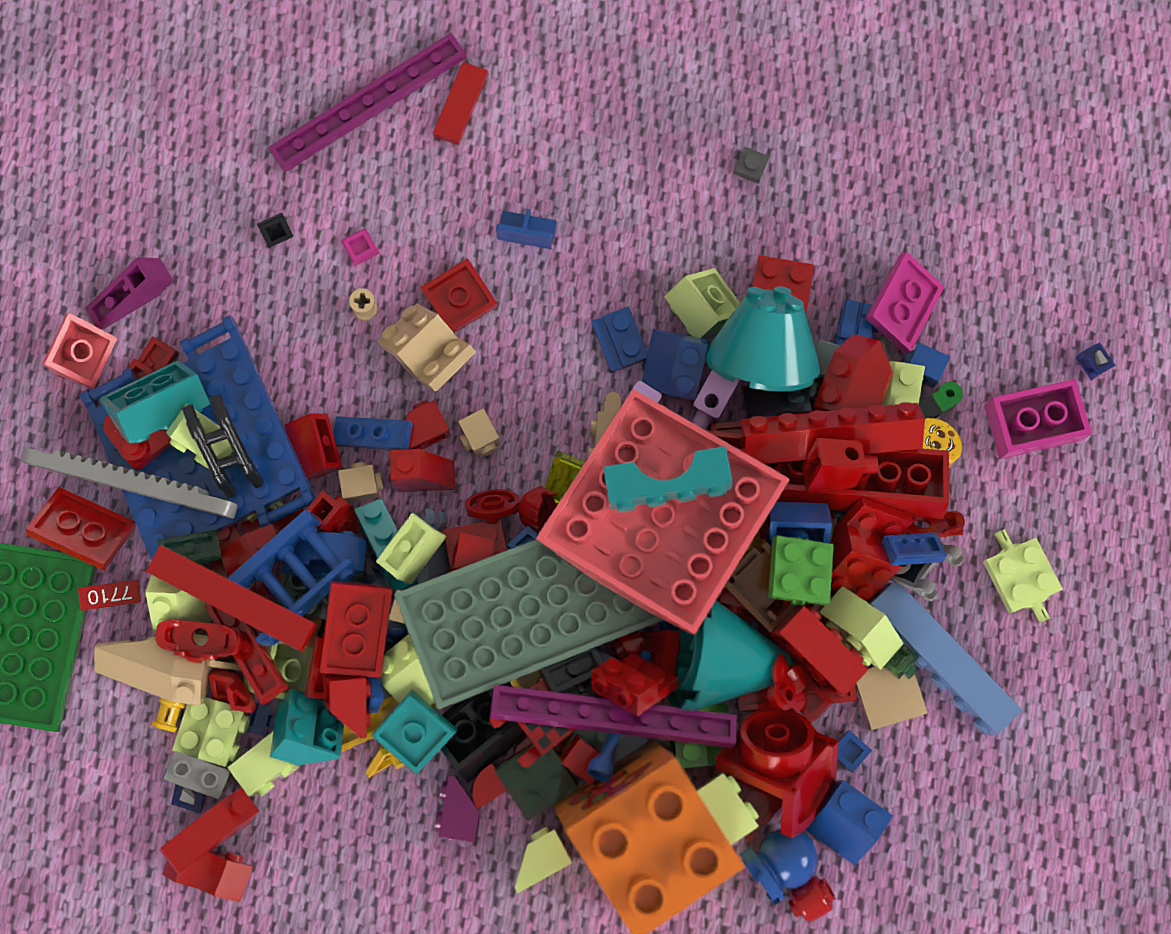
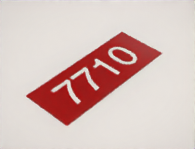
M138 580L78 588L81 611L141 602Z

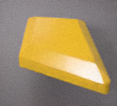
M381 746L371 760L366 774L370 778L394 764L396 769L403 767L404 764L384 746Z

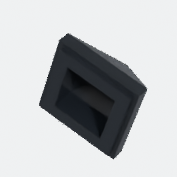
M283 213L257 223L268 248L294 237Z

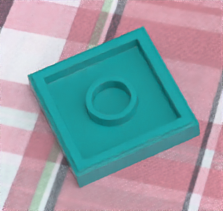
M411 690L375 729L371 736L417 775L456 733L457 728L417 693Z

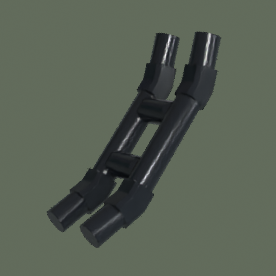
M221 394L209 398L220 429L205 434L193 404L182 407L188 430L204 457L216 485L224 492L227 498H232L237 494V490L225 472L227 468L240 464L243 474L255 488H260L264 484V480L258 473V469L252 459H250L232 423L233 421L228 409L225 407ZM227 439L234 454L218 459L211 444Z

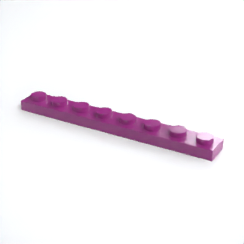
M449 33L269 146L270 153L283 172H287L467 58L466 52L453 34Z
M494 685L490 714L492 719L734 748L736 744L737 715L701 710L688 711L680 710L677 707L653 705L641 715L636 716L604 698Z

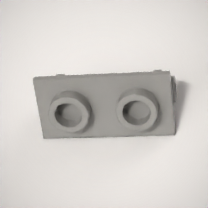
M175 751L163 780L219 800L222 792L228 790L230 785L228 778L231 772L222 767Z

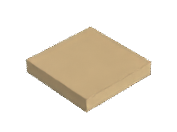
M909 657L886 663L881 670L877 667L869 668L855 684L870 731L928 713Z

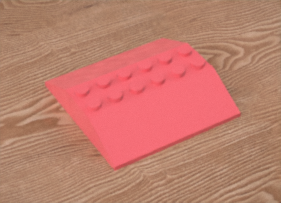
M632 389L536 539L611 591L641 609L695 635L789 482V478ZM726 446L733 481L732 489L727 490L726 494L717 497H710L709 494L696 495V499L687 502H679L678 499L667 500L666 504L658 507H648L647 504L637 505L634 510L628 512H617V509L610 510L603 467L635 462L639 470L646 476L656 480H671L687 471L693 461L695 451Z

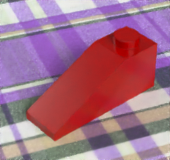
M241 787L217 803L164 844L159 850L178 874L248 826L259 813V809Z

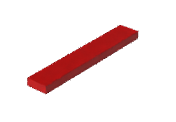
M162 545L157 549L146 570L147 573L301 652L304 651L317 626L316 623Z

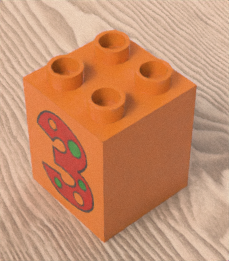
M653 738L613 764L614 771L609 781L602 782L595 779L592 785L586 782L553 804L564 830L631 934L650 933L745 868L676 758Z

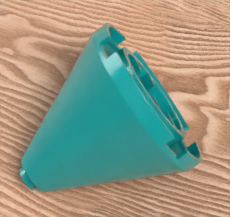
M715 601L695 635L672 625L671 631L679 632L680 650L676 656L675 664L678 688L674 690V695H667V700L670 707H677L680 710L688 711L699 710L770 687V685L774 684L772 677L773 664L779 654L785 656L790 667L794 666L795 663L787 651L721 603Z

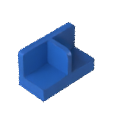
M526 209L525 214L502 210L500 224L496 226L497 240L552 250L557 220L532 216L531 209Z

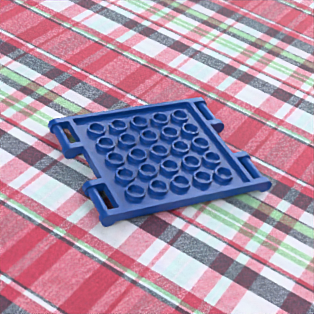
M231 315L223 318L222 323L191 339L187 337L180 341V345L188 358L183 364L198 375L210 402V405L203 408L201 414L216 424L218 422L209 398L221 394L225 407L228 409L233 421L232 423L250 459H252L258 469V473L264 480V484L260 488H255L247 480L240 468V464L225 469L231 483L237 490V494L234 497L227 498L224 492L216 485L210 469L194 460L197 454L189 449L183 453L172 445L140 471L134 469L122 457L104 432L103 423L108 413L103 405L99 406L97 403L100 397L138 380L135 372L130 367L123 370L122 375L91 391L87 389L80 393V398L87 407L110 464L118 467L122 466L129 470L133 469L137 472H144L148 475H155L159 478L163 477L171 481L175 480L182 484L186 483L193 487L197 486L208 491L209 496L238 504L235 518L230 519L122 490L151 561L160 545L179 553L195 544H198V549L184 557L194 562L203 559L207 561L215 557L208 537L257 513L258 521L262 527L273 524L274 527L275 522L309 506L316 498L237 323ZM229 332L230 339L198 355L197 348ZM301 490L302 496L268 512V506Z

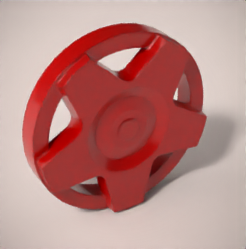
M493 489L481 491L470 496L465 502L468 517L486 519V522H496L498 518L517 514L520 500L519 496L512 491Z

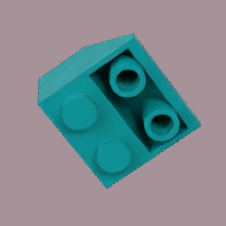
M291 689L277 706L270 757L295 765L339 759L342 749L344 723L324 705V699L309 698L303 692Z

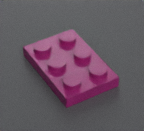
M904 252L897 258L865 319L903 353L911 352L944 286L908 252Z

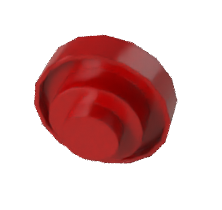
M638 630L610 642L619 661L632 653L640 657L643 651L642 648L646 646Z

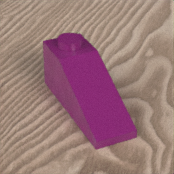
M137 257L85 309L96 327L103 330L155 299L174 280L160 258Z

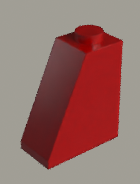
M421 449L390 450L391 481L399 493L456 490L455 461Z

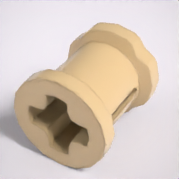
M357 289L351 294L349 302L354 314L360 320H371L378 311V305L372 292L367 289ZM363 301H368V304H365L364 308L360 309L359 306L363 305Z

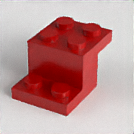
M861 497L831 530L830 540L831 544H833L834 557L832 561L831 590L838 592L843 586L861 599L869 601L902 568V565H891L881 541L887 535H902L913 523L911 513Z

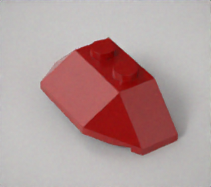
M853 334L834 351L816 398L814 411H834L842 408L855 409L882 405L894 372L880 340Z

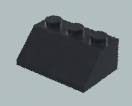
M750 384L744 388L747 419L754 416L770 417L780 416L785 413L802 414L811 412L807 388L794 391H767L750 388Z
M493 688L457 702L442 714L445 719L457 728V731L440 750L467 783L526 736L516 721H506L497 728L491 725L489 718Z

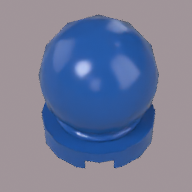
M781 828L771 831L761 841L759 852H754L748 847L739 854L757 883L761 882L767 891L766 896L775 906L785 899L782 893L784 888L795 889L806 884L815 874L818 863V855L813 840L805 832L790 838L781 833Z

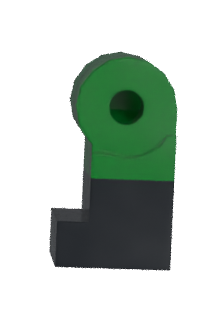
M948 381L943 383L930 396L924 399L920 396L918 405L925 419L937 418L953 409L961 401L963 391L957 383Z

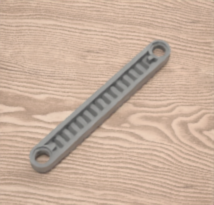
M25 447L21 462L35 467L230 519L235 518L238 504L209 496L208 491L197 486L193 487L186 483L182 484L175 480L159 478L155 475H148L133 469L129 470L122 466L118 467L80 455L76 456L57 449L53 454Z

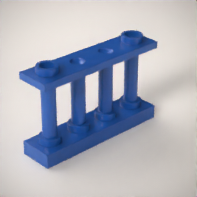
M305 509L227 579L247 589L257 580H262L284 608L303 616L329 593L331 581L348 582L354 576L353 571L359 566L349 558L341 562L316 533L321 521L315 514ZM302 540H307L332 570L320 582L314 578L293 553L295 551L294 547ZM279 560H284L309 590L297 602L292 599L271 573V568ZM264 632L255 638L259 644L265 646H273L280 642Z

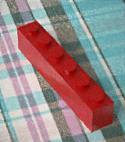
M910 402L886 406L872 405L855 409L842 408L834 411L816 410L802 414L785 413L780 416L770 417L754 416L749 419H741V451L766 464L805 460L817 438L859 441L862 444L864 454L923 449L925 417L918 403Z

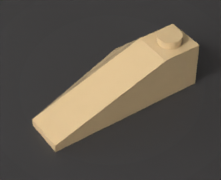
M193 634V640L197 645L203 646L208 641V636ZM156 636L136 642L123 640L96 644L94 647L96 673L166 700L200 706L211 688L208 674L212 671V668L206 666V661L192 663L181 656L174 655L173 651L164 650L157 645Z

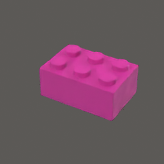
M1076 379L993 397L984 405L999 460L1080 442L1092 434Z

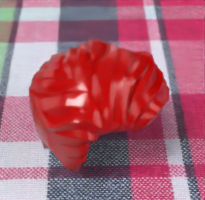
M538 486L525 493L518 506L521 524L525 528L529 526L536 533H540L557 507L553 496H557V493L543 486Z

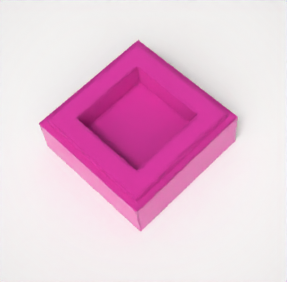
M366 228L341 240L354 266L379 254Z

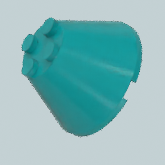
M781 286L775 287L774 290H763L758 287L748 288L743 300L707 347L705 356L708 366L721 377L731 382H734L735 378L750 382V388L767 391H794L813 385L815 378H819L821 371L803 302L792 296L789 288Z

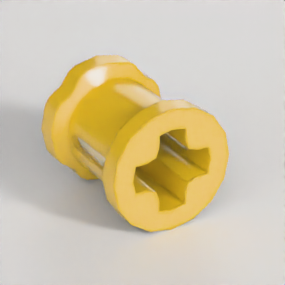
M159 697L158 701L161 704L156 719L151 722L150 726L177 733L176 723L180 710L185 708V703L172 702ZM169 708H171L170 713H169V716H168V719H167V722H166V717H167V714H168V710H169Z

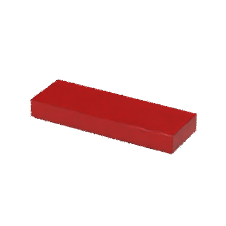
M462 62L433 131L434 137L456 145L460 144L488 77V70Z

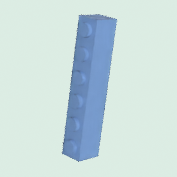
M892 582L870 603V605L887 616L903 642L901 648L905 646L912 654L910 659L920 669L925 667L932 674L931 681L940 690L944 691L946 689L954 697L952 703L961 712L965 713L967 711L975 719L973 724L982 734L998 735L1023 711L902 585Z

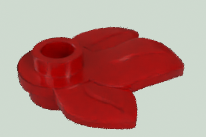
M779 654L772 668L774 684L770 685L767 692L769 704L780 711H787L789 709L799 711L806 702V697L802 692L807 683L806 669L801 664L790 667L785 656Z

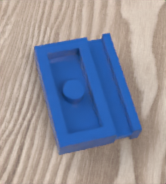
M629 306L604 315L602 318L591 320V325L611 373L646 361L648 352Z

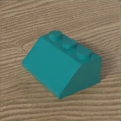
M179 360L99 398L121 436L130 444L143 442L150 437V434L160 429H168L185 404H193L195 410L200 413L204 407L210 405L198 375Z

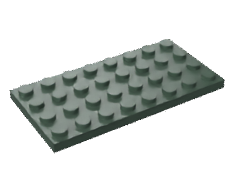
M537 539L394 594L438 710L494 688V685L504 684L663 620L593 580Z

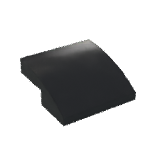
M596 647L540 669L548 692L604 698L592 691V670L604 663Z

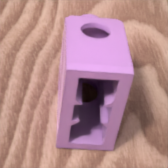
M712 370L693 404V409L697 413L692 423L707 430L712 420L719 422L740 384V379L735 378L734 382H731ZM709 398H714L718 401L714 408L706 406Z

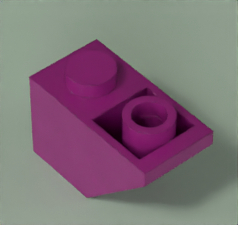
M449 776L448 782H442L440 799L444 800L443 812H437L434 829L439 830L438 837L474 843L477 839L481 811L476 808L473 799L459 779Z

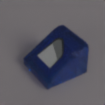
M1101 343L1082 351L1075 357L1090 380L1116 366Z
M175 784L172 805L201 813L207 795Z

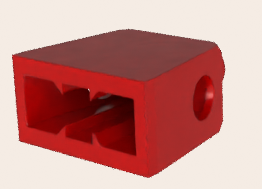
M817 438L802 465L806 492L853 488L857 485L863 474L877 473L878 459L876 456H864L863 447L859 441Z

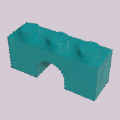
M382 499L354 509L359 530L363 538L367 540L369 550H373L376 559L380 557L398 533ZM378 564L386 585L392 587V593L418 582L417 578L412 584L401 581Z

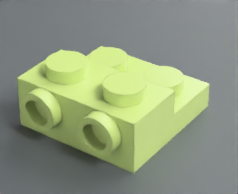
M207 697L204 698L200 706L187 704L172 751L229 767L232 762L234 763L239 758L241 746L238 743L241 734L247 732L251 717L247 716V712L231 710L230 704Z

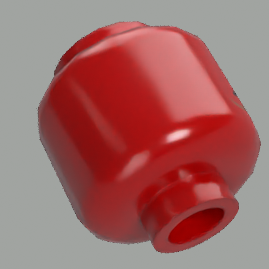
M812 876L806 884L791 889L792 899L788 903L796 917L802 916L806 921L812 922L831 912L833 909L832 901L836 900L826 879Z

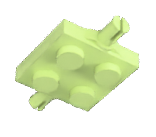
M1006 529L995 533L994 535L1002 550L996 556L983 561V564L1008 613L1011 614L1020 609L1032 608L1039 621L1038 623L1050 619L1042 602L1050 595L1063 589L1037 538L1025 543L1012 544Z

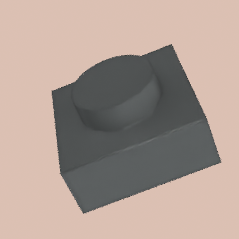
M744 146L734 174L759 184L770 156Z

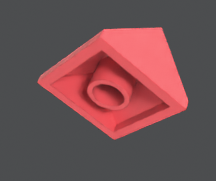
M67 312L42 364L56 375L94 389L118 338Z

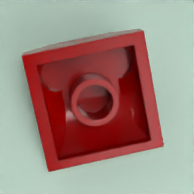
M109 415L104 420V432L122 457L138 471L171 446L169 442L172 438L166 434L168 429H160L150 434L147 440L130 444L121 436Z

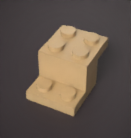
M417 303L408 307L402 313V318L394 325L387 327L382 332V337L377 341L385 351L392 354L415 380L434 392L441 388L476 353L470 344L459 339L437 313Z

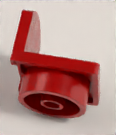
M773 707L762 708L752 712L743 720L740 730L736 733L734 748L724 747L716 755V769L783 799L781 833L794 838L813 822L835 786L839 741L814 731L810 721L791 709L780 711Z

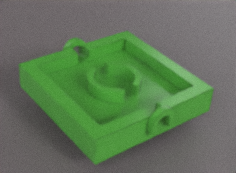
M782 536L773 537L768 598L792 601L791 604L805 605V603L829 605L833 544L809 541V538L800 539L801 537L796 539Z

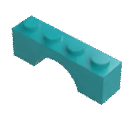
M726 446L695 451L693 461L687 471L671 480L652 479L642 473L635 462L603 467L610 510L617 509V512L632 511L635 509V506L647 504L648 507H658L666 504L667 500L678 499L679 502L692 501L697 498L696 495L702 494L717 497L726 494L727 490L732 489L733 481Z

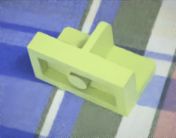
M412 513L376 562L397 579L412 584L446 539V536Z

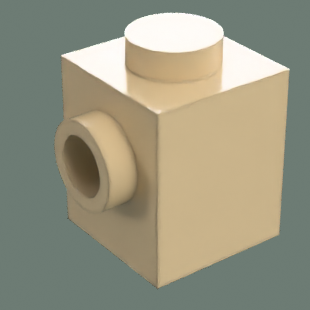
M484 408L458 421L463 435L459 436L465 450L467 452L472 450L475 457L480 454L482 457L488 456L497 450L496 446L501 444L499 436Z
M367 462L352 464L351 469L338 471L342 499L347 503L380 498L379 490L384 489L381 472L376 473L373 465H368Z

